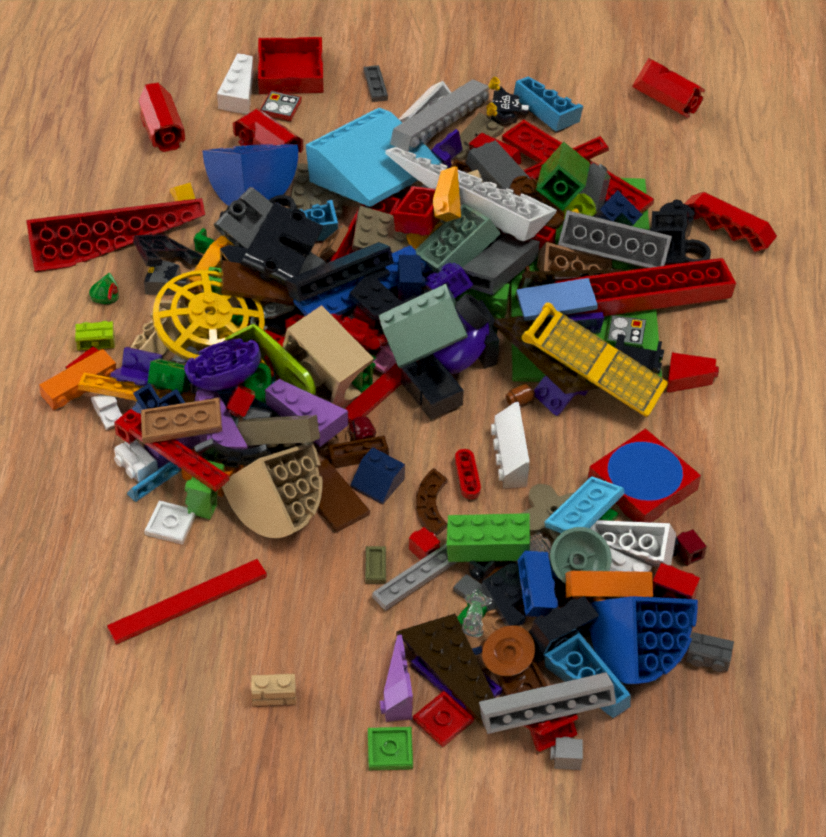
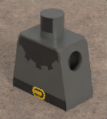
M164 260L161 266H150L144 280L145 294L158 295L161 288L167 282L181 275L180 266ZM189 278L182 279L174 284L184 287L189 284ZM167 289L163 295H174L176 292Z

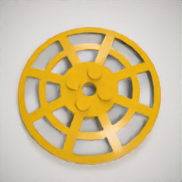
M198 270L183 273L167 282L155 298L153 324L156 333L163 344L182 359L188 361L190 358L195 359L199 356L181 347L187 339L205 346L223 342L225 338L217 339L218 332L227 328L233 334L247 327L249 317L259 318L258 327L262 330L264 329V313L259 300L252 299L258 308V311L248 309L242 297L235 296L242 308H233L228 301L233 295H219L212 292L211 285L222 288V283L210 281L209 276L221 278V272ZM192 276H201L202 281L192 282L184 287L174 284ZM203 285L204 293L197 295L187 291ZM167 289L176 292L171 303V309L159 312V305L164 292ZM181 296L190 300L188 308L177 309V303ZM211 310V311H213L215 314H214V315H208V314H206L205 311ZM187 315L191 325L185 329L180 323L178 316ZM232 315L243 316L239 329L231 323ZM172 318L175 327L181 333L175 342L164 331L160 319ZM196 330L209 333V339L197 337L193 333Z

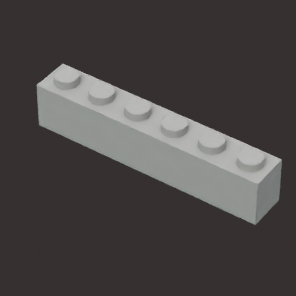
M606 672L481 701L479 705L483 724L487 734L614 705L616 704L614 685Z

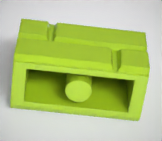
M113 321L75 324L77 351L88 350L92 346L96 349L115 348Z

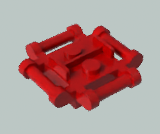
M331 314L365 350L378 349L380 346L388 344L386 336H379L380 331L375 328L373 330L370 329L368 323L353 318L351 321L349 317L340 320L336 314Z

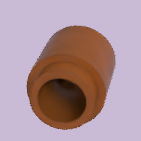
M524 383L509 390L505 397L509 406L515 402H519V406L533 401L535 392L531 385L528 386V384Z

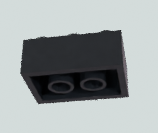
M585 596L579 599L574 598L562 608L556 607L548 615H541L533 621V626L528 632L533 638L535 644L534 657L538 662L545 660L544 655L576 634L580 633L583 638L588 637L599 614Z

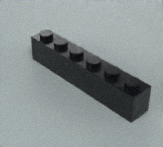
M378 242L286 279L289 297L301 302L394 263L391 248Z

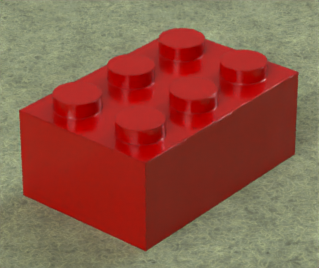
M411 187L393 212L396 232L429 236L440 220L434 217L433 198L436 189Z

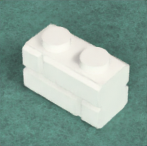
M137 440L131 444L125 441L124 444L121 443L115 447L114 460L119 467L123 466L126 469V473L131 479L135 478L138 482H141L158 470L157 460Z

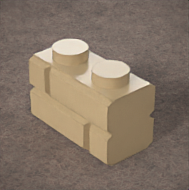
M295 674L251 676L253 706L296 704Z

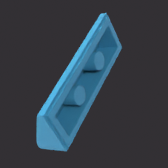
M170 461L131 488L127 495L136 502L180 472L181 468Z

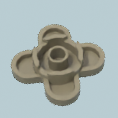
M537 484L533 486L529 491L528 498L532 508L522 512L530 513V535H538L545 532L550 534L555 540L561 533L546 528L545 521L574 493L558 496L549 485Z

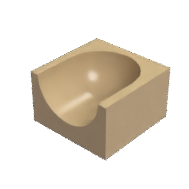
M322 305L289 327L283 343V348L311 374L316 387L315 396L345 409L362 394L352 384V381L373 362L374 358Z

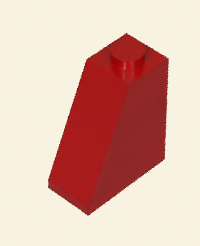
M672 352L666 392L671 393L713 385L714 377L718 378L719 367L716 366V358Z

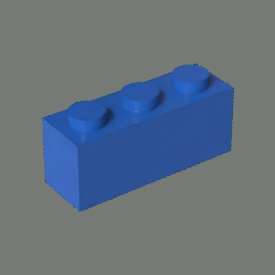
M524 551L517 562L525 615L530 617L546 616L554 608L558 607V600L554 592L555 581L552 579V567L548 552Z

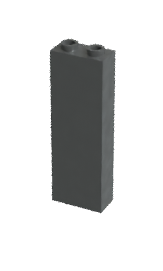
M496 140L471 149L465 162L472 171H479L483 183L497 184L496 188L509 189L514 178L528 176Z
M506 233L462 267L473 284L470 289L491 295L496 293L525 269L526 266L538 258L540 241L533 239L520 241L512 234Z

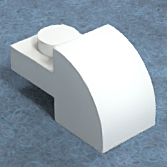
M103 394L91 397L92 404L97 415L100 416L105 429L114 428V422L122 416L117 406L116 398Z

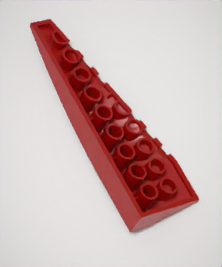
M198 198L26 220L34 272L72 267L76 263L91 260L134 243L135 235H156L205 216L203 199Z

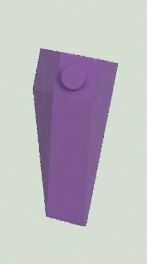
M397 635L384 688V700L380 701L381 714H385L386 722L412 719L413 695L410 675L407 670V660H405L402 635Z

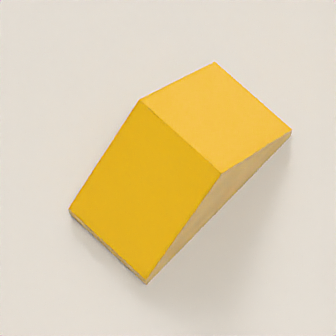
M191 182L170 189L175 201L195 199Z

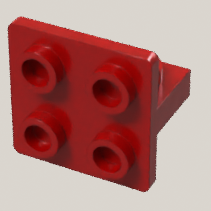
M575 713L524 725V727L530 730L535 748L540 752L554 746L556 738H572L578 735L574 721L578 719V715Z

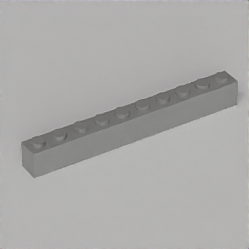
M472 79L395 127L390 144L407 152L416 148L428 138L486 102L489 98V86Z

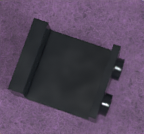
M618 334L615 345L616 349L653 373L660 374L662 363L658 361H663L664 349H661L662 341H658L657 351L624 345L625 335Z

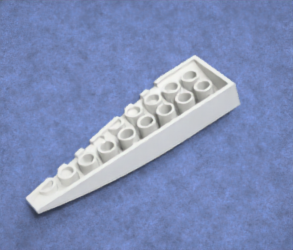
M397 147L385 151V154L432 189L437 187L440 172L447 169L446 165L431 164L430 159L416 158V154ZM458 170L460 207L463 204L468 205L490 218L493 224L500 228L502 232L510 233L520 241L534 237L556 214V209L527 195L521 194L517 196L513 194L514 190L496 188L497 184L483 183L481 178Z

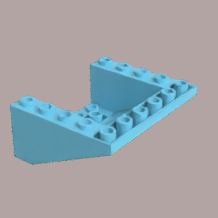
M377 108L306 144L310 182L368 207L374 206L376 203L387 199L394 193H398L407 186H411L418 179L385 154L386 150L395 147L390 144L392 132L402 122L392 112ZM423 142L409 151L416 154V158L430 159L431 164H442V160Z

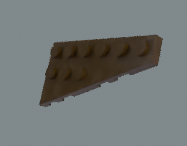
M622 269L526 271L523 273L517 289L554 284L556 280L622 272Z
M454 613L396 631V636L402 635V639L407 644L408 649L422 660V664L443 686L446 685L451 694L466 706V710L482 727H485L482 721L479 702L494 699L495 697L456 614Z

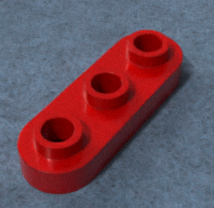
M460 449L455 453V466L461 494L467 499H476L481 493V484L475 456L469 449Z

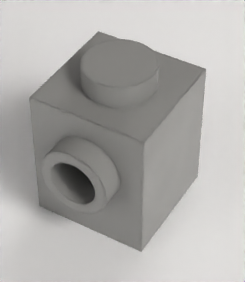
M570 737L556 738L555 746H551L550 760H554V769L581 770L583 739H572Z

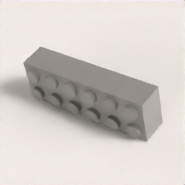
M567 210L558 245L643 268H651L665 265L672 236Z

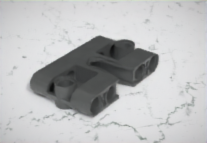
M249 187L238 200L230 204V208L214 223V226L235 246L248 249L273 204L257 190ZM240 209L242 212L235 213L233 210Z

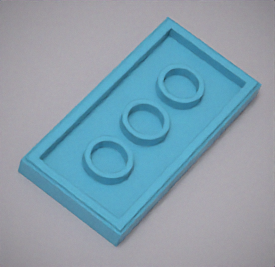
M591 476L545 521V527L559 533L574 527L590 528L625 494L624 488Z

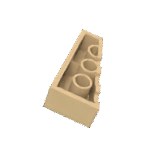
M161 300L159 312L170 310L172 300ZM178 301L177 309L187 308L183 301ZM152 311L150 314L152 319L149 323L144 324L142 327L144 332L136 337L130 348L164 355L167 353L168 348L156 333ZM187 315L178 316L180 323L184 328H187L190 324ZM172 318L160 319L164 331L175 342L181 333L175 327Z

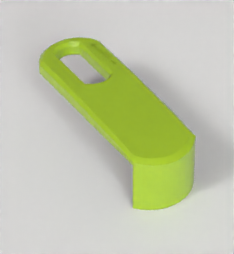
M251 324L225 338L224 341L242 339L243 342H248L249 340H255L261 352V359L267 364L265 356H268L274 372L283 381L316 395L315 383L309 371L257 325Z

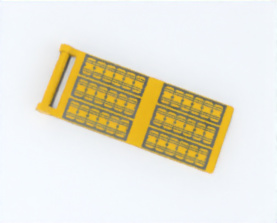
M547 302L543 305L539 316L529 330L525 331L522 335L524 342L535 345L645 417L650 415L668 384L660 376L557 311L551 303ZM548 315L554 316L539 339L535 338L534 334Z

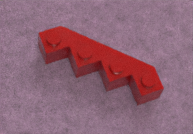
M706 192L692 195L684 203L694 210V220L703 217L711 231L724 227L732 241L746 238L754 252L768 248L777 238L769 222Z

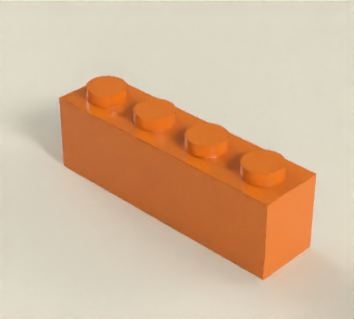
M101 349L39 384L41 397L53 410L63 407L71 400L79 398L87 392L78 390V384L83 373L113 378L111 377V372L116 370V362L104 349Z
M569 571L565 573L566 598L579 599L585 596V598H593V602L606 600V598L653 597L652 572Z

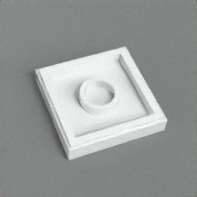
M159 501L144 531L145 535L183 545L196 517L195 513L191 512V514H188L187 507Z

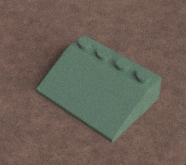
M463 204L460 207L461 218L444 222L415 249L417 251L416 255H421V259L436 274L449 262L451 264L454 262L464 267L482 253L501 234L490 218Z
M446 284L378 315L399 368L468 337L460 313L456 309L455 298Z

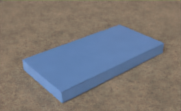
M589 278L516 290L524 321L535 320L541 313L543 305L547 302L551 303L563 315L596 310L598 306Z

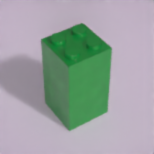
M563 142L542 165L536 190L563 211L586 187L590 162Z

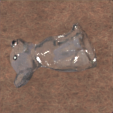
M477 589L471 595H465V601L471 606L467 611L466 618H464L462 630L471 637L483 635L482 607L488 606L492 602L491 597L486 598L484 593Z

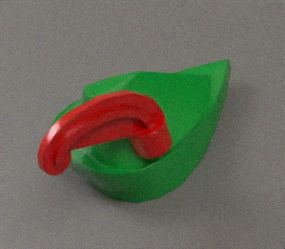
M110 272L90 288L89 296L93 302L112 304L119 299L118 285Z
M265 356L267 365L260 363L256 372L242 383L243 386L255 391V398L265 404V389L270 386L271 377H274L273 366L268 356Z

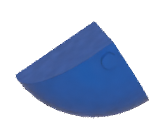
M295 144L234 146L233 148L202 150L209 181L218 197L228 206L233 201L238 200L249 187L257 190L267 200L277 195H283L295 176L298 164V145Z
M630 596L589 602L599 614L597 621L590 631L594 650L622 683L640 684L657 680L663 674L669 673L681 661L691 643L692 638H690L692 628L696 626L698 600Z

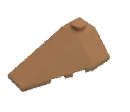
M546 242L538 251L537 268L539 271L606 270L612 268V259Z

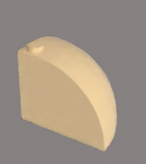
M314 444L300 445L259 458L229 477L230 480L222 486V489L231 508L248 528L265 537L281 538L300 530L309 523L310 518L315 515L319 507L322 495V476H319L318 470L320 461Z

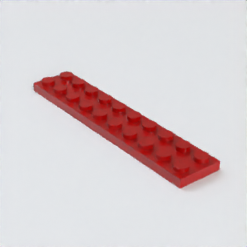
M522 120L502 135V141L519 149L521 153L537 163L547 160L562 144V142L526 120ZM590 159L587 160L588 162H590V166H591L592 163H594V162L591 161ZM607 171L610 181L605 202L618 190L641 213L654 204L652 197Z

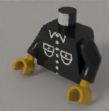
M494 76L488 85L491 90L495 89L493 93V102L489 103L486 107L487 115L491 116V119L498 124L517 123L518 114L528 115L529 105H519V96L510 94L502 86H498L500 80Z

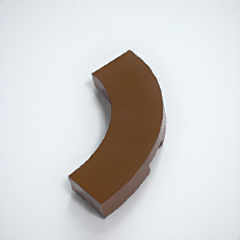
M433 468L420 483L416 496V511L422 527H425L429 532H433L437 536L448 525L439 514L436 506L437 496L440 490L447 484L448 479Z

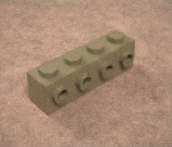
M317 415L253 418L238 422L239 432L246 445H249V448L259 447L264 444L268 448L276 447L278 444H284V447L296 445V443L307 446L312 445L313 441L320 438Z

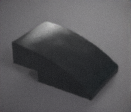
M652 211L650 231L672 236L665 263H685L689 212Z
M480 300L478 302H480L490 316V321L488 322L489 335L486 336L484 341L486 346L478 357L485 369L497 365L500 339L497 336L498 329L493 325L495 319L484 302Z

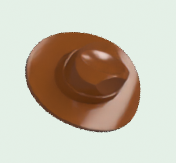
M514 625L505 626L493 632L485 641L482 650L483 661L486 667L496 675L514 676L526 670L532 663L535 655V644L532 636L524 628Z

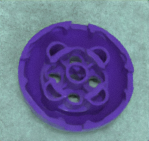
M461 316L468 337L432 354L451 374L465 370L477 360L486 346L484 341L486 336L489 335L488 322L477 330Z
M242 339L227 340L199 351L198 357L195 359L190 358L187 361L184 370L189 381L196 387L209 391L224 390L243 383L256 372L260 364L261 352L258 344L253 340L243 342Z

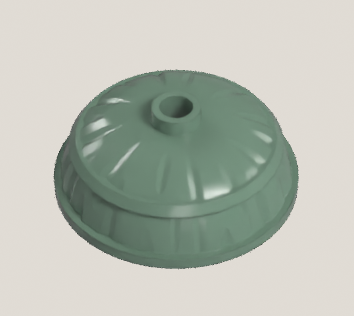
M585 527L570 528L562 532L555 539L551 547V567L558 579L566 584L565 573L569 571H609L611 567L612 556L609 545L599 533ZM574 558L579 559V565L574 564Z

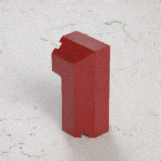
M650 58L647 59L632 85L633 88L686 118L690 117V113L694 114L698 110L704 98L701 96V93L705 92V89Z
M158 82L146 84L138 101L143 126L146 127L152 146L154 148L158 147L162 152L177 150L181 141L183 143L186 139L185 130L173 98Z
M259 108L252 110L233 122V134L235 137L239 136L240 140L238 142L240 146L298 145L299 153L303 151V139Z

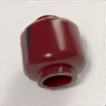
M356 417L348 427L353 441L372 438L377 433L372 421L368 417Z

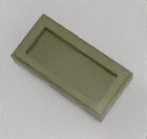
M366 546L365 584H386V546Z

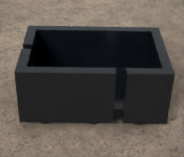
M433 354L419 360V376H417L418 363L416 361L401 368V384L418 405H422V410L430 420L463 405V388Z

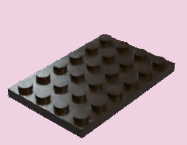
M523 316L495 320L493 325L563 393L569 394L600 388L535 345L522 340L523 333L529 330L535 320L524 321ZM547 317L534 334L535 338L539 339L552 320V317Z

